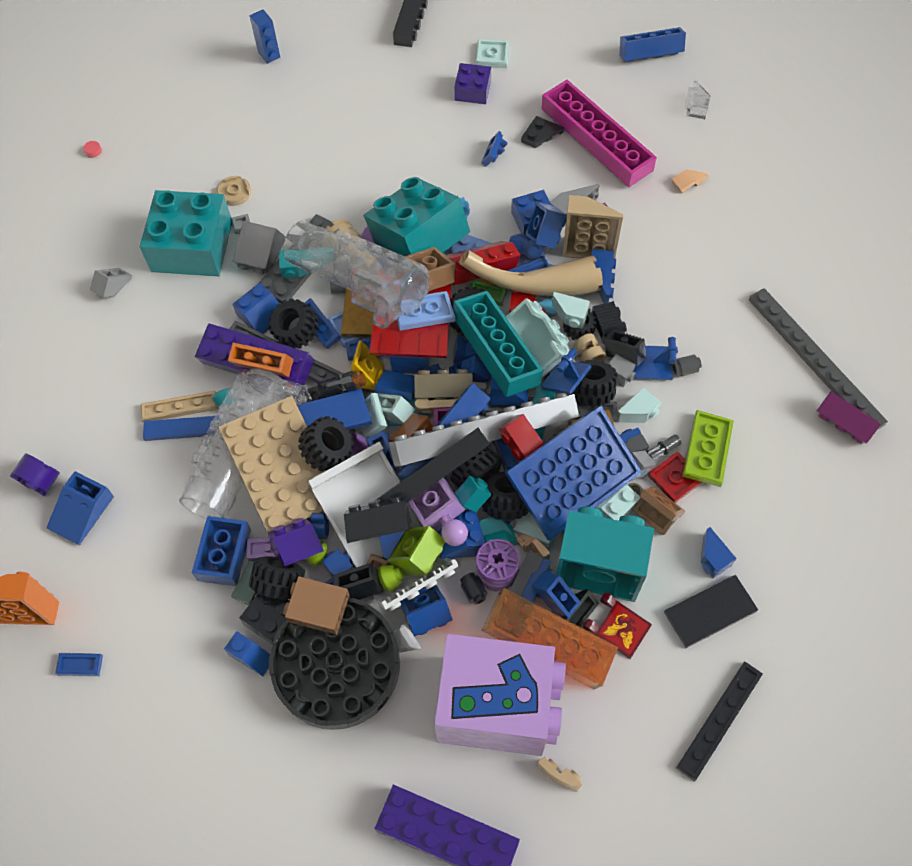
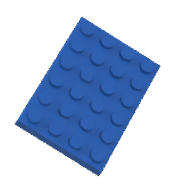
M597 406L505 471L508 479L547 540H552L565 530L569 510L577 512L579 507L584 506L595 508L642 473L602 406Z

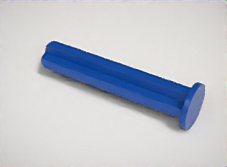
M541 255V258L507 271L521 273L549 266L546 257Z

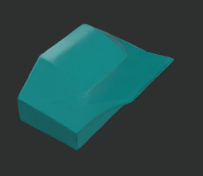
M494 517L479 521L485 543L490 540L501 539L510 542L514 546L518 545L513 527L506 521H502V519L497 520Z

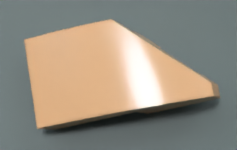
M684 170L673 177L672 182L683 193L694 184L697 186L709 178V175L704 172Z
M525 535L516 537L518 544L524 552L532 549L535 554L549 560L550 552L537 538Z

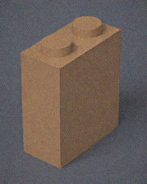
M298 576L297 582H294L291 587L290 594L292 597L290 603L287 602L284 608L286 620L289 623L337 635L350 595L348 589Z

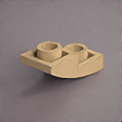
M545 756L537 763V767L545 775L561 786L574 791H578L581 788V778L574 770L569 771L565 768L559 773L557 771L559 770L557 764L551 758L547 760Z

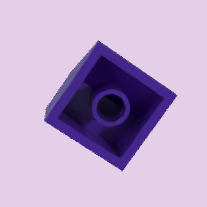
M298 518L289 525H279L274 527L272 531L267 532L273 553L284 566L324 552L312 524L307 519Z

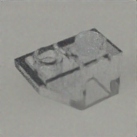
M694 81L693 86L689 87L687 97H690V99H686L684 109H687L686 116L705 119L711 96L697 81Z

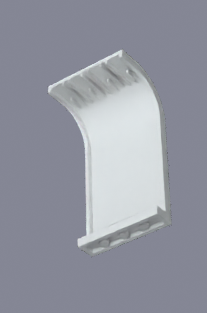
M380 442L308 481L309 487L355 567L367 564L370 554L383 557L379 537L347 543L344 523L345 511L348 510L349 506L360 504L361 507L367 506L369 502L374 501L400 482L384 455ZM408 502L412 520L410 527L423 526ZM438 555L433 563L432 570L427 575H404L402 584L393 592L386 591L383 588L384 592L373 595V597L383 610L389 608L392 611L401 606L400 601L407 597L408 600H411L419 595L418 590L426 587V589H429L436 585V579L441 576L446 579L456 573L454 569L458 567L455 559H440Z

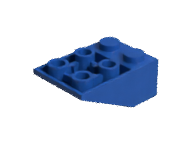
M74 471L61 490L46 528L80 546L114 496L106 486Z

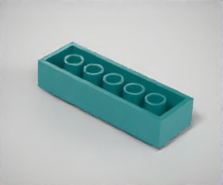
M488 291L454 301L453 312L456 323L506 397L540 385L544 370Z

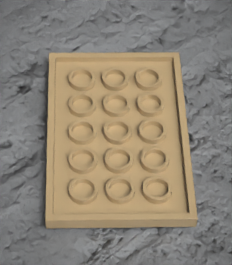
M293 396L218 427L267 532L272 531L274 527L279 525H289L295 519H308L312 513L323 512L308 485L309 480L323 472L319 471L318 468L313 469L310 463L307 464L305 462V457L302 458L301 456L302 451L298 448V445L301 443L298 442V439L307 425Z

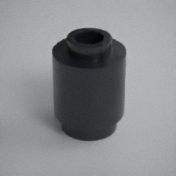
M471 572L460 579V586L469 603L477 605L486 600L485 596L488 592L479 576Z

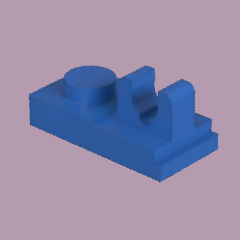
M498 131L490 139L481 161L483 165L487 166L491 162L494 163L498 155L505 151L504 147L508 143L502 139V132Z

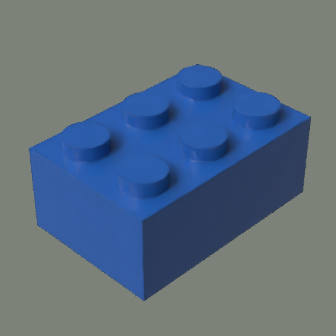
M207 516L192 569V574L197 581L230 586L237 585L247 548V539H249L251 533L247 521Z

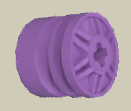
M495 539L484 543L478 550L476 557L477 576H479L484 587L495 592L505 591L512 587L519 572V553L514 545L505 540Z

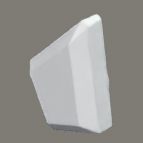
M407 624L401 625L393 632L399 653L421 649Z

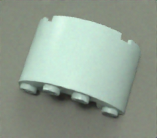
M526 298L506 316L544 370L542 377L559 364L563 355H567L569 352L567 345L569 340L559 331V324L554 319L551 320L542 311V307L538 302H532Z

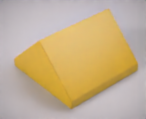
M361 340L358 342L351 365V371H354L358 377L353 382L359 384L360 388L375 390V386L382 376L384 365L375 355H370V349Z

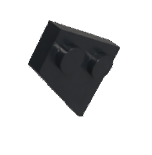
M536 116L521 137V142L537 148L542 143L551 140L552 136L557 133L561 135L564 132V127Z

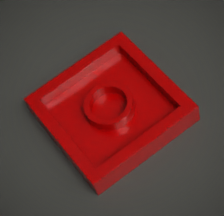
M678 451L648 473V477L675 503L703 483L682 476L685 458Z

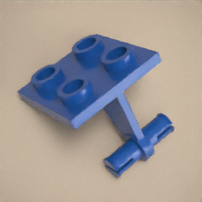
M669 337L668 346H645L646 358L638 366L635 365V379L673 380L672 364L677 362L676 354L678 353L676 338Z
M571 348L567 355H563L561 362L556 365L540 387L544 390L571 395L590 370L591 365L573 362V358L578 352L575 348Z

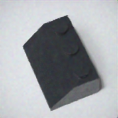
M398 495L388 498L389 501L385 502L380 500L371 501L367 506L363 507L360 504L349 506L348 510L344 513L347 543L409 530L412 520L406 497L401 498Z

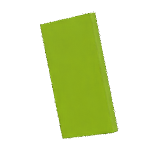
M696 410L682 474L683 477L721 487L734 420Z

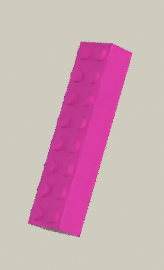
M569 80L563 81L542 95L541 109L556 123L563 126L565 131L628 187H631L654 171L657 157Z

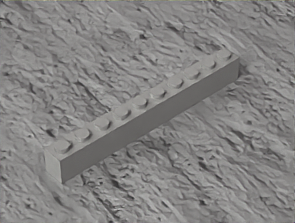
M559 393L555 394V399L550 400L549 397L538 399L539 403L533 404L532 401L521 403V408L516 409L515 406L503 408L504 412L498 413L497 410L487 412V417L480 418V415L469 417L468 422L462 423V420L450 422L451 426L444 428V425L434 426L432 431L427 433L425 429L415 431L412 437L407 438L406 434L394 437L395 441L389 442L394 466H403L436 457L477 427L480 428L489 442L501 439L499 428L516 415L524 414L534 429L580 417L574 394Z

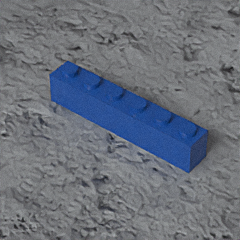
M474 383L469 385L436 426L444 425V428L451 426L450 422L462 420V423L468 422L469 417L476 416L479 413L483 414L489 407L487 403L491 398ZM435 457L403 465L396 475L401 480H404Z

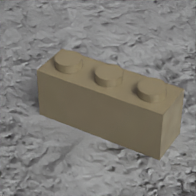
M457 369V373H449V370H437L438 374H430V370H418V374L414 375L415 398L459 397L469 385L473 384L472 373H468V369Z

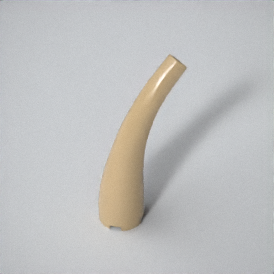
M467 250L462 255L459 262L460 265L488 282L526 294L553 296L554 292L575 296L600 291L599 286L603 285L601 269L595 267L594 262L597 259L592 255L521 273L491 267L483 263V258L470 250Z

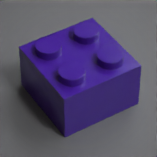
M460 63L454 86L455 101L486 104L491 84V66Z

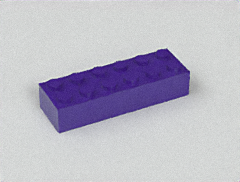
M210 323L206 327L195 354V358L202 364L301 394L315 360L309 352ZM232 343L287 354L294 359L289 377L232 364L228 361Z
M394 784L374 828L380 834L453 866H511L520 842L519 838Z

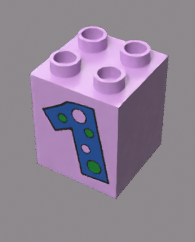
M447 634L435 718L437 742L542 756L545 744L556 745L557 736L560 735L562 708L551 707L550 701H560L561 690L564 688L566 663L554 661L555 647Z

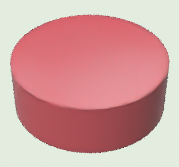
M89 141L83 147L88 157H96L102 151L97 141Z

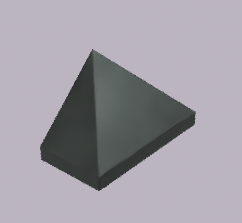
M588 589L575 594L581 604L569 619L561 616L562 622L574 635L599 604Z

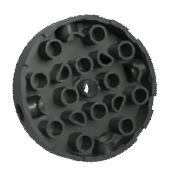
M348 598L337 635L289 623L285 620L272 642L273 646L269 656V673L273 688L278 698L293 715L314 727L335 730L359 725L373 717L384 707L396 687L400 671V655L392 628L375 608L361 600ZM339 657V664L330 665V661L333 658Z

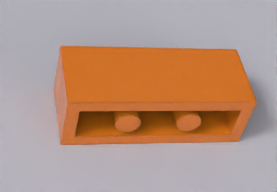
M232 343L228 361L236 366L289 377L294 360L284 353L238 343Z

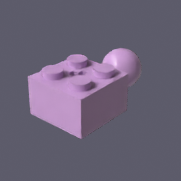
M444 478L409 501L423 526H430L436 532L442 528V538L448 545L459 546L466 541L468 536L466 525L462 521L454 519L465 508L461 505L454 491Z

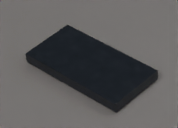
M735 574L666 609L664 613L685 648H688L756 613L758 608Z

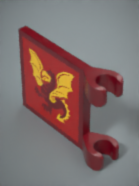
M605 592L600 602L612 609L600 627L593 620L587 619L583 624V629L596 635L631 659L652 624L621 604L611 594Z

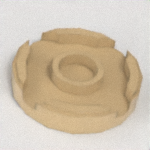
M230 176L223 179L220 186L218 185L217 194H224L227 205H240L249 199L251 186L248 180H244L240 176Z

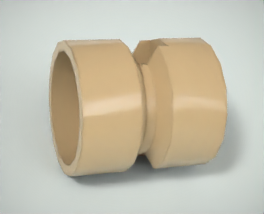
M586 334L580 337L573 345L583 362L585 360L604 362L607 357L602 347L599 346V342L594 334Z

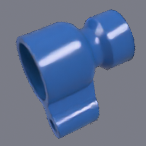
M312 513L311 524L318 538L327 539L329 536V521L325 519V513Z

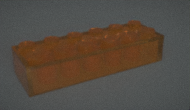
M503 588L498 593L481 631L498 640L555 647L554 661L566 663L565 675L594 690L603 686L618 649L617 646L506 588Z

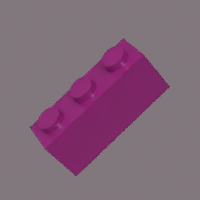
M832 391L829 392L816 410L820 413L818 415L826 422H829V420L836 423L835 427L843 433L848 431L853 435L851 438L860 444L863 442L867 444L882 424Z

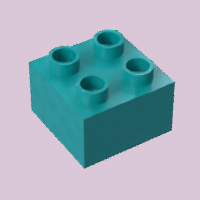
M418 177L404 180L398 191L391 196L377 199L373 204L374 208L363 215L377 249L403 264L404 256L432 247H436L443 253L471 232L460 198Z
M155 190L139 246L151 272L220 277L232 225L231 215L224 194Z
M579 507L577 512L569 510L556 574L571 589L580 591L588 589L591 593L599 595L608 592L614 598L635 602L647 577L654 528L644 526L645 521L632 515H623L618 521L602 517L603 513L593 507Z

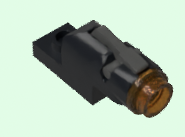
M355 370L318 382V386L305 389L307 400L311 402L362 389V386L366 385L365 376L362 371Z

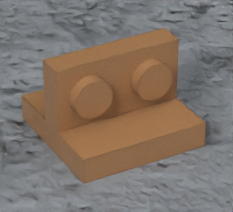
M655 486L644 489L640 494L641 499L632 509L663 535L685 513L683 508Z

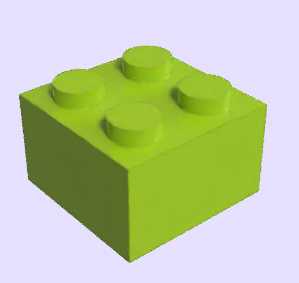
M430 526L410 527L402 535L387 562L395 565L397 568L400 567L403 575H427L432 570L435 559L442 552L445 541Z

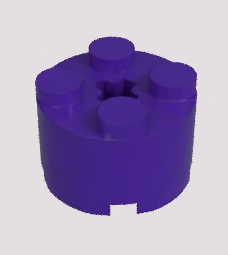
M25 453L9 477L45 496L60 472Z

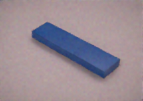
M218 415L144 421L143 439L144 441L221 435L218 428L221 426V417Z

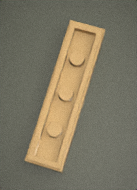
M216 391L142 403V421L144 423V421L163 420L218 410V407L212 401L213 394Z

